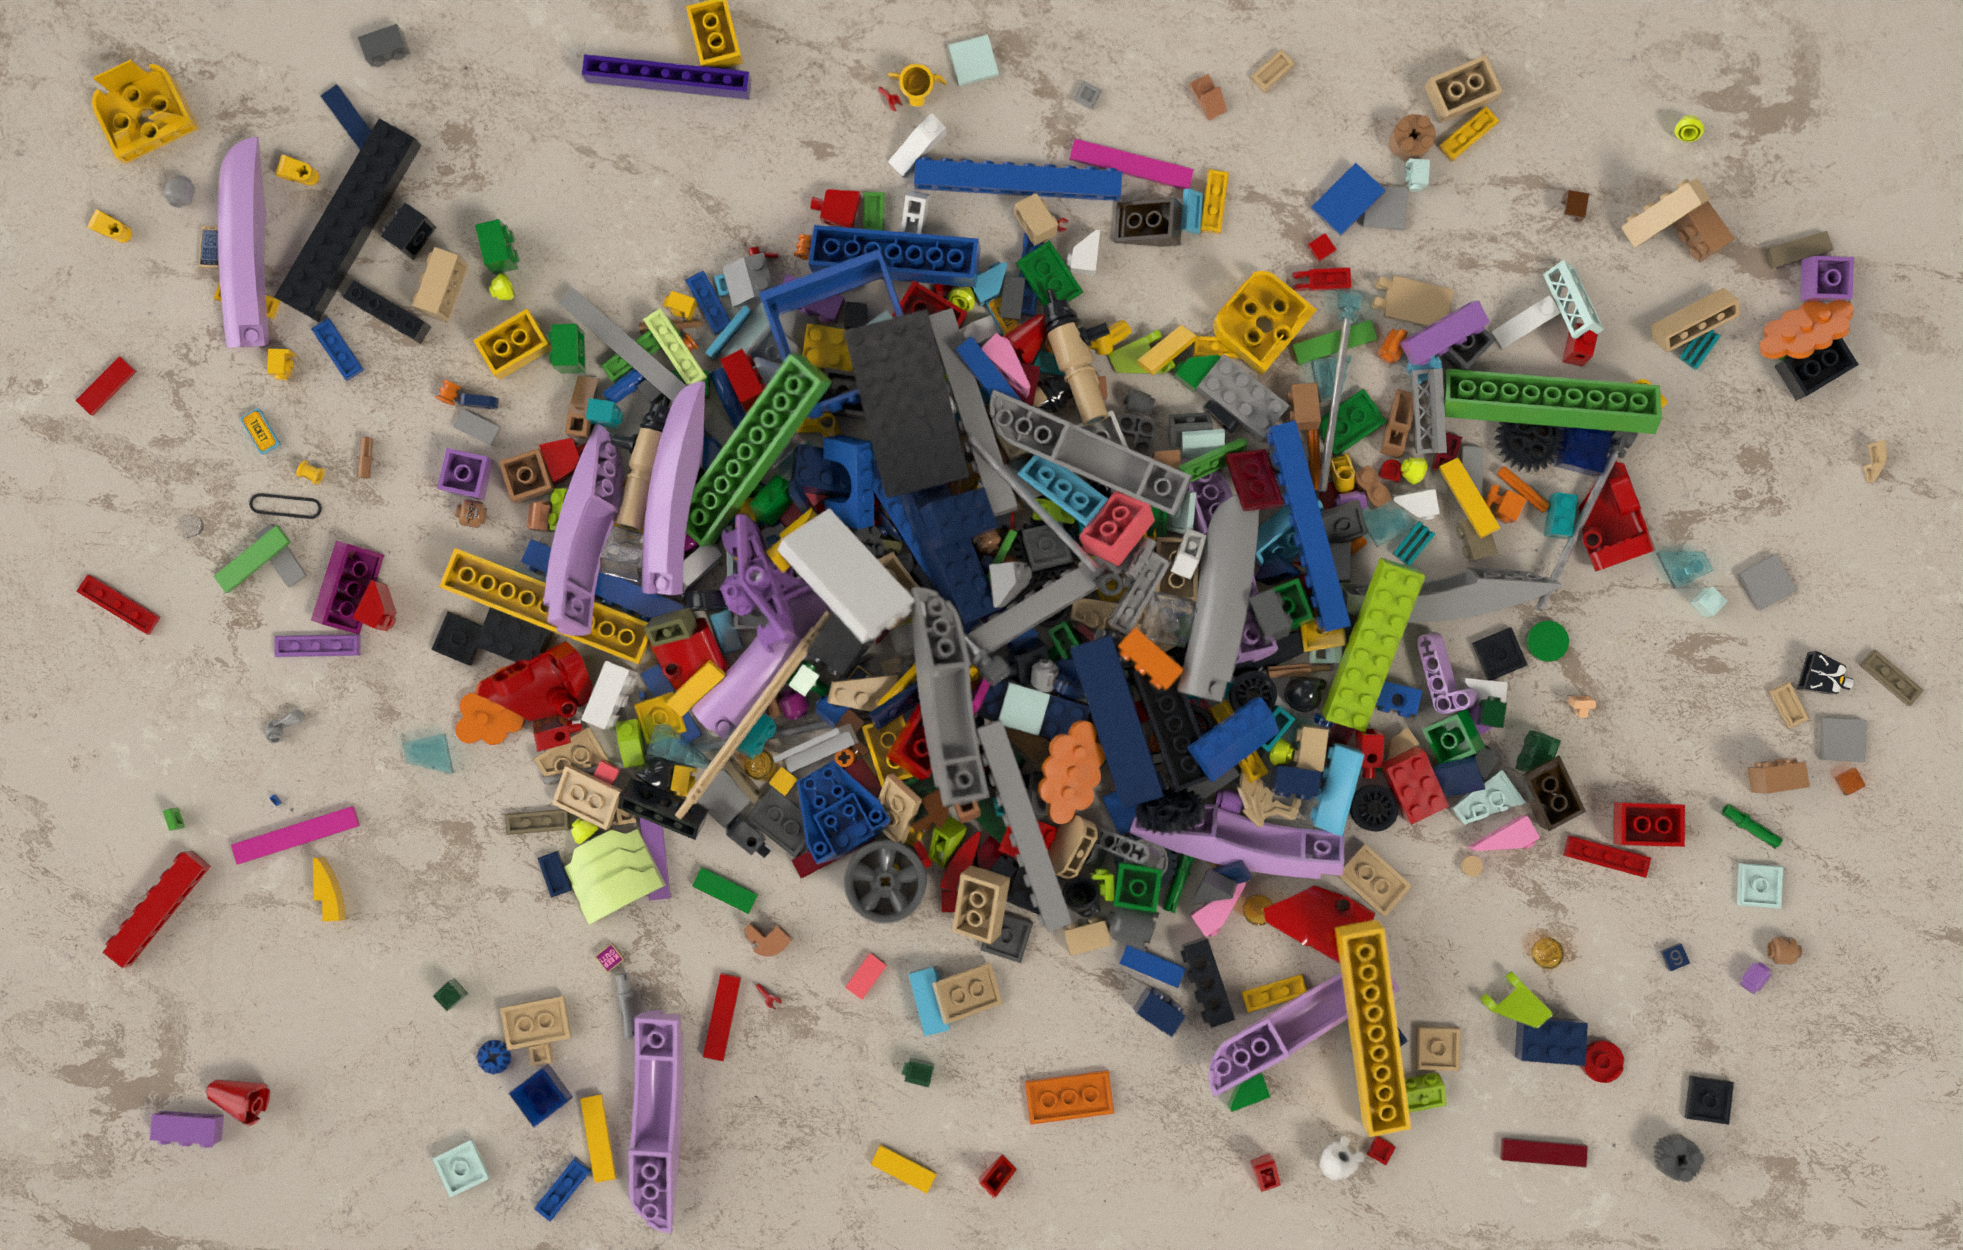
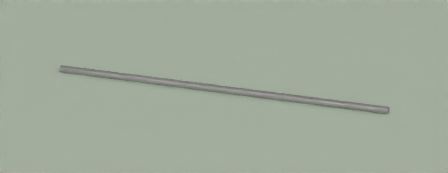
M869 711L856 714L863 721L871 720ZM823 720L777 729L770 739L830 728V726ZM727 740L646 755L645 762L658 755L674 759L718 750L724 746ZM622 760L610 762L621 769L624 768ZM598 765L579 770L593 775ZM562 773L543 776V783L560 781Z

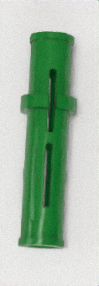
M1731 804L1725 805L1722 809L1721 815L1733 821L1738 828L1747 830L1774 849L1781 845L1782 837L1750 818L1748 813L1739 811Z
M1185 854L1181 855L1162 908L1163 910L1171 911V913L1176 912L1175 910L1187 876L1191 874L1190 868L1194 857Z

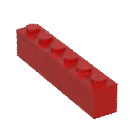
M193 851L180 852L174 858L172 867L166 869L161 874L159 883L148 890L146 893L147 898L135 906L132 911L134 914L130 919H126L119 926L120 931L117 935L112 936L105 945L107 947L102 953L119 967H129L134 963L210 869L211 866Z

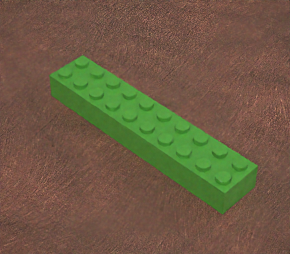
M789 354L693 489L686 533L701 547L715 544L723 530L729 525L832 383L829 378L802 354Z
M1446 369L1443 380L1445 417L1647 434H1656L1662 420L1660 385Z

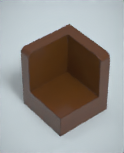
M1568 190L1563 195L1561 203L1565 204L1564 215L1576 217L1575 222L1580 223L1586 217L1589 193Z

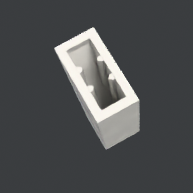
M716 545L700 546L683 561V593L690 592L719 563L722 554ZM683 594L675 595L680 601L686 597Z

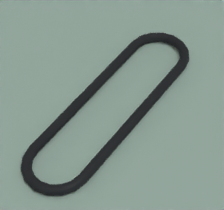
M258 493L253 495L249 502L250 508L254 513L315 519L322 511L320 502L312 498ZM262 496L311 501L318 505V512L314 516L258 511L253 507V500L256 497Z

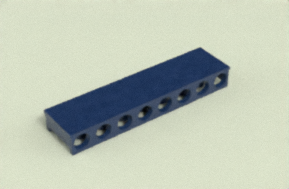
M1108 634L1105 637L1071 646L1070 650L1122 808L1163 797V789L1113 635Z

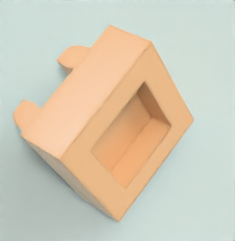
M1569 696L1568 704L1575 709V715H1578V718H1588L1589 709H1596V700L1591 696Z

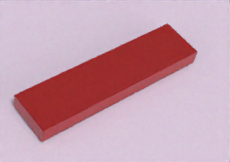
M91 574L86 575L76 591L147 635L151 634L161 618Z
M1573 836L1567 837L1563 856L1643 878H1647L1651 862L1650 857Z
M720 973L703 1058L722 1062L725 1059L742 977Z

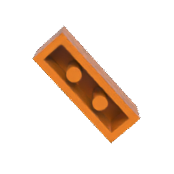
M1136 627L1117 646L1120 650L1118 654L1124 660L1128 661L1130 659L1136 664L1134 668L1141 675L1144 676L1146 673L1152 678L1150 683L1158 690L1161 688L1166 690L1183 672L1179 665Z

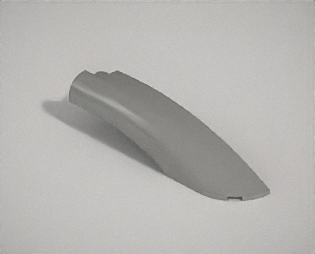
M993 390L990 400V414L996 430L1009 443L1172 515H1175L1179 510L1191 482V475Z
M1467 567L1464 572L1423 582L1408 623L1453 620L1502 610L1561 588V583L1547 576L1542 577L1526 571ZM1343 584V598L1348 614H1359L1369 585Z

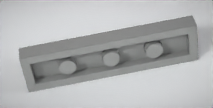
M1442 368L1411 370L1416 454L1447 453ZM1428 373V383L1424 387L1420 386L1417 374ZM1423 393L1429 397V404L1425 408L1419 405V398ZM1424 414L1430 418V425L1426 429L1420 425V419ZM1425 435L1431 439L1432 448L1421 449V440Z
M1152 551L1148 558L1149 563L1144 565L1138 579L1131 580L1108 620L1110 626L1126 635L1134 627L1171 564L1170 561Z
M851 723L778 754L773 757L775 763L784 760L789 773L859 742Z

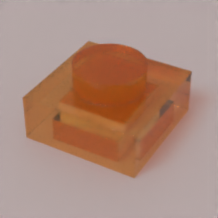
M1852 767L1834 777L1845 796L1866 786L1856 767Z

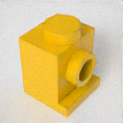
M671 290L670 295L665 297L663 307L668 308L670 314L682 318V315H684L685 319L691 322L698 303L695 298Z
M268 349L267 374L273 376L274 380L287 381V378H291V372L294 369L292 357H296V353L289 349Z
M675 765L670 790L676 791L675 795L686 797L690 789L695 785L696 777L693 776V772H698V768Z

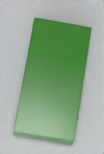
M864 192L863 229L884 231V192Z

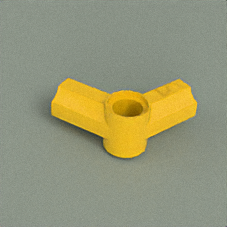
M1121 319L1109 326L1110 334L1091 341L1092 346L1089 348L1095 350V353L1098 355L1111 353L1113 345L1131 334V327L1127 324V321Z
M828 412L822 413L823 416L817 419L805 418L796 433H822L823 437L842 435L836 418ZM825 419L833 420V425L830 428L822 426V422Z

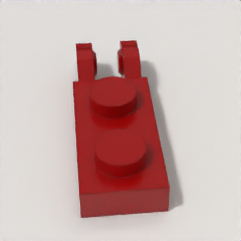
M1350 267L1309 269L1308 271L1292 273L1293 279L1308 277L1309 283L1293 285L1294 291L1350 290L1352 288Z

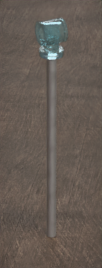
M1342 288L1338 299V309L1343 310L1338 313L1337 320L1343 322L1318 487L1320 492H1326L1350 327L1351 323L1358 321V315L1355 314V311H1360L1363 291Z

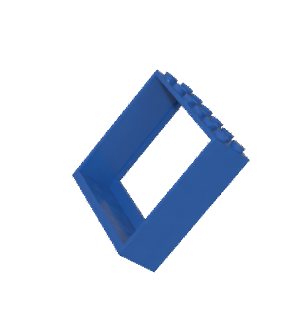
M880 249L759 293L783 363L789 354H792L779 316L883 278L896 316L904 315ZM856 389L816 404L806 418H811V420L823 416V412L828 410L833 413L843 409L842 405L850 403L852 406L861 403L859 390Z

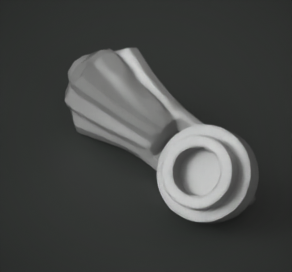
M295 709L280 721H270L265 732L266 739L270 743L281 742L284 736L282 729L303 722L304 713Z

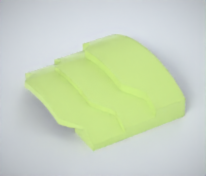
M612 829L574 849L571 863L564 867L588 924H592L627 904L666 886L639 829L627 834Z

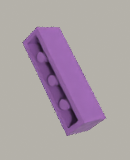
M1470 301L1401 341L1400 344L1411 365L1419 364V366H1423L1431 361L1430 357L1436 354L1439 356L1449 351L1448 347L1454 343L1459 345L1467 340L1466 337L1472 333L1476 335L1484 331V326L1489 324L1490 321L1480 301Z

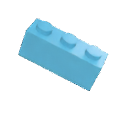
M934 966L909 972L924 1036L948 1031L950 1029L949 1024L943 1023L932 985L933 982L941 980L939 970L935 971Z

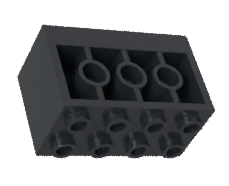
M834 612L807 650L811 652L809 657L822 666L829 665L827 670L839 678L843 676L847 678L876 638L874 640L868 639L862 643Z

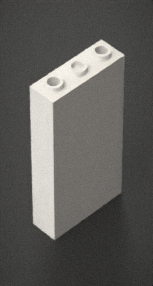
M830 509L782 539L778 548L781 555L862 643L868 639L874 640L880 635L881 630L885 627L887 629L891 628L899 617L905 618L912 611L911 606L914 599Z

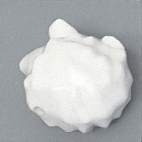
M1342 1136L1340 1142L1333 1141L1323 1151L1320 1167L1323 1174L1331 1180L1346 1179L1358 1169V1162L1364 1161V1155L1362 1152H1358L1356 1144L1350 1143V1138Z

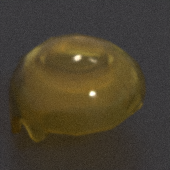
M763 749L753 760L748 757L745 758L744 771L750 778L756 781H769L776 774L778 765L773 760L774 756Z
M1252 895L1244 902L1242 907L1243 916L1251 925H1266L1263 908L1273 903L1269 897L1264 895Z
M1551 937L1540 938L1534 943L1531 950L1533 961L1544 970L1556 969L1562 964L1565 956L1563 946Z

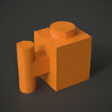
M1393 328L1388 332L1376 353L1380 355L1382 361L1395 364L1404 351L1400 342L1408 338L1406 336L1408 332L1403 329L1397 331Z
M1493 484L1485 499L1488 508L1490 509L1491 505L1495 504L1496 507L1492 514L1497 516L1496 519L1504 524L1517 521L1527 499L1511 490H1506L1499 496L1497 494L1500 486Z

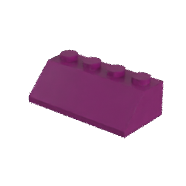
M336 540L311 621L360 634L363 623L352 617L370 581H377L384 555Z

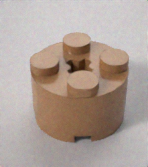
M1419 114L1403 117L1397 123L1389 138V146L1392 153L1405 162L1409 158L1421 159L1433 146L1436 137L1435 128L1430 118Z

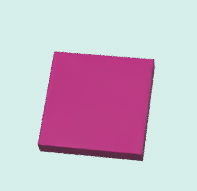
M982 677L971 694L973 716L979 709L990 685L984 677Z

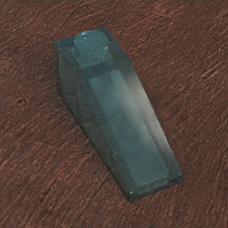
M667 724L655 725L647 751L648 754L707 769L711 760L677 730L672 729V726Z

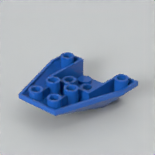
M834 760L797 781L806 843L817 864L843 857L877 837L891 822L882 803Z

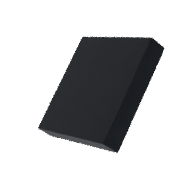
M447 612L431 650L471 666L479 649L475 646V643L483 625Z
M1512 627L1472 643L1488 681L1528 666Z
M1689 1075L1684 1118L1729 1125L1734 1082Z

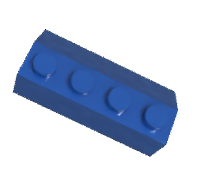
M1257 697L1243 705L1187 748L1209 780L1213 782L1277 735L1279 731L1273 713L1263 699Z

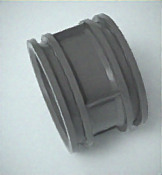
M891 839L876 840L861 848L849 862L844 878L845 893L851 906L862 917L877 923H893L908 917L921 903L927 886V871L917 851L906 843L901 844ZM878 850L880 867L873 871L870 867L860 862L865 855ZM896 851L906 855L913 864L898 872L896 868L892 867ZM889 876L891 878L889 882L892 884L890 886L888 884L882 886L880 878ZM855 880L870 881L872 890L861 898L857 892ZM918 882L917 893L910 902L899 891L901 883ZM880 897H890L894 911L876 910L875 908Z

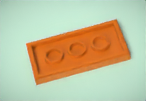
M1108 1070L1025 1081L1030 1125L1114 1114Z

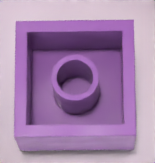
M1812 256L1802 259L1800 301L1832 302L1853 299L1854 257Z
M447 448L437 489L484 501L494 460L486 456Z

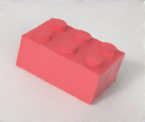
M1115 491L1079 535L1084 551L1119 566L1155 521L1151 507L1145 502Z

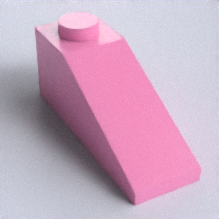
M996 333L981 349L1008 384L1027 398L1031 386L1009 340Z
M1520 815L1472 843L1468 848L1473 851L1519 849L1523 847L1528 849L1536 844L1535 840L1539 839L1540 836L1528 816Z
M1245 882L1237 884L1232 899L1206 902L1189 914L1205 937L1208 935L1213 937L1221 931L1219 928L1224 925L1246 885Z

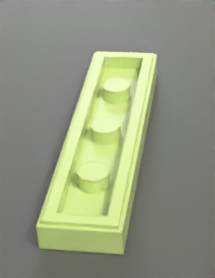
M661 308L643 319L687 386L695 382H702L707 378Z

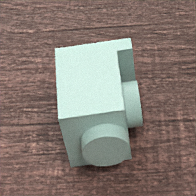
M1409 158L1405 164V168H1407L1405 182H1408L1409 191L1421 192L1429 184L1430 160Z

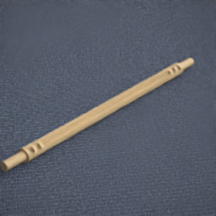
M825 611L816 625L812 626L800 641L799 645L686 795L687 799L675 813L676 817L682 819L693 803L696 804L707 790L708 786L809 652L807 649L832 616L829 611Z

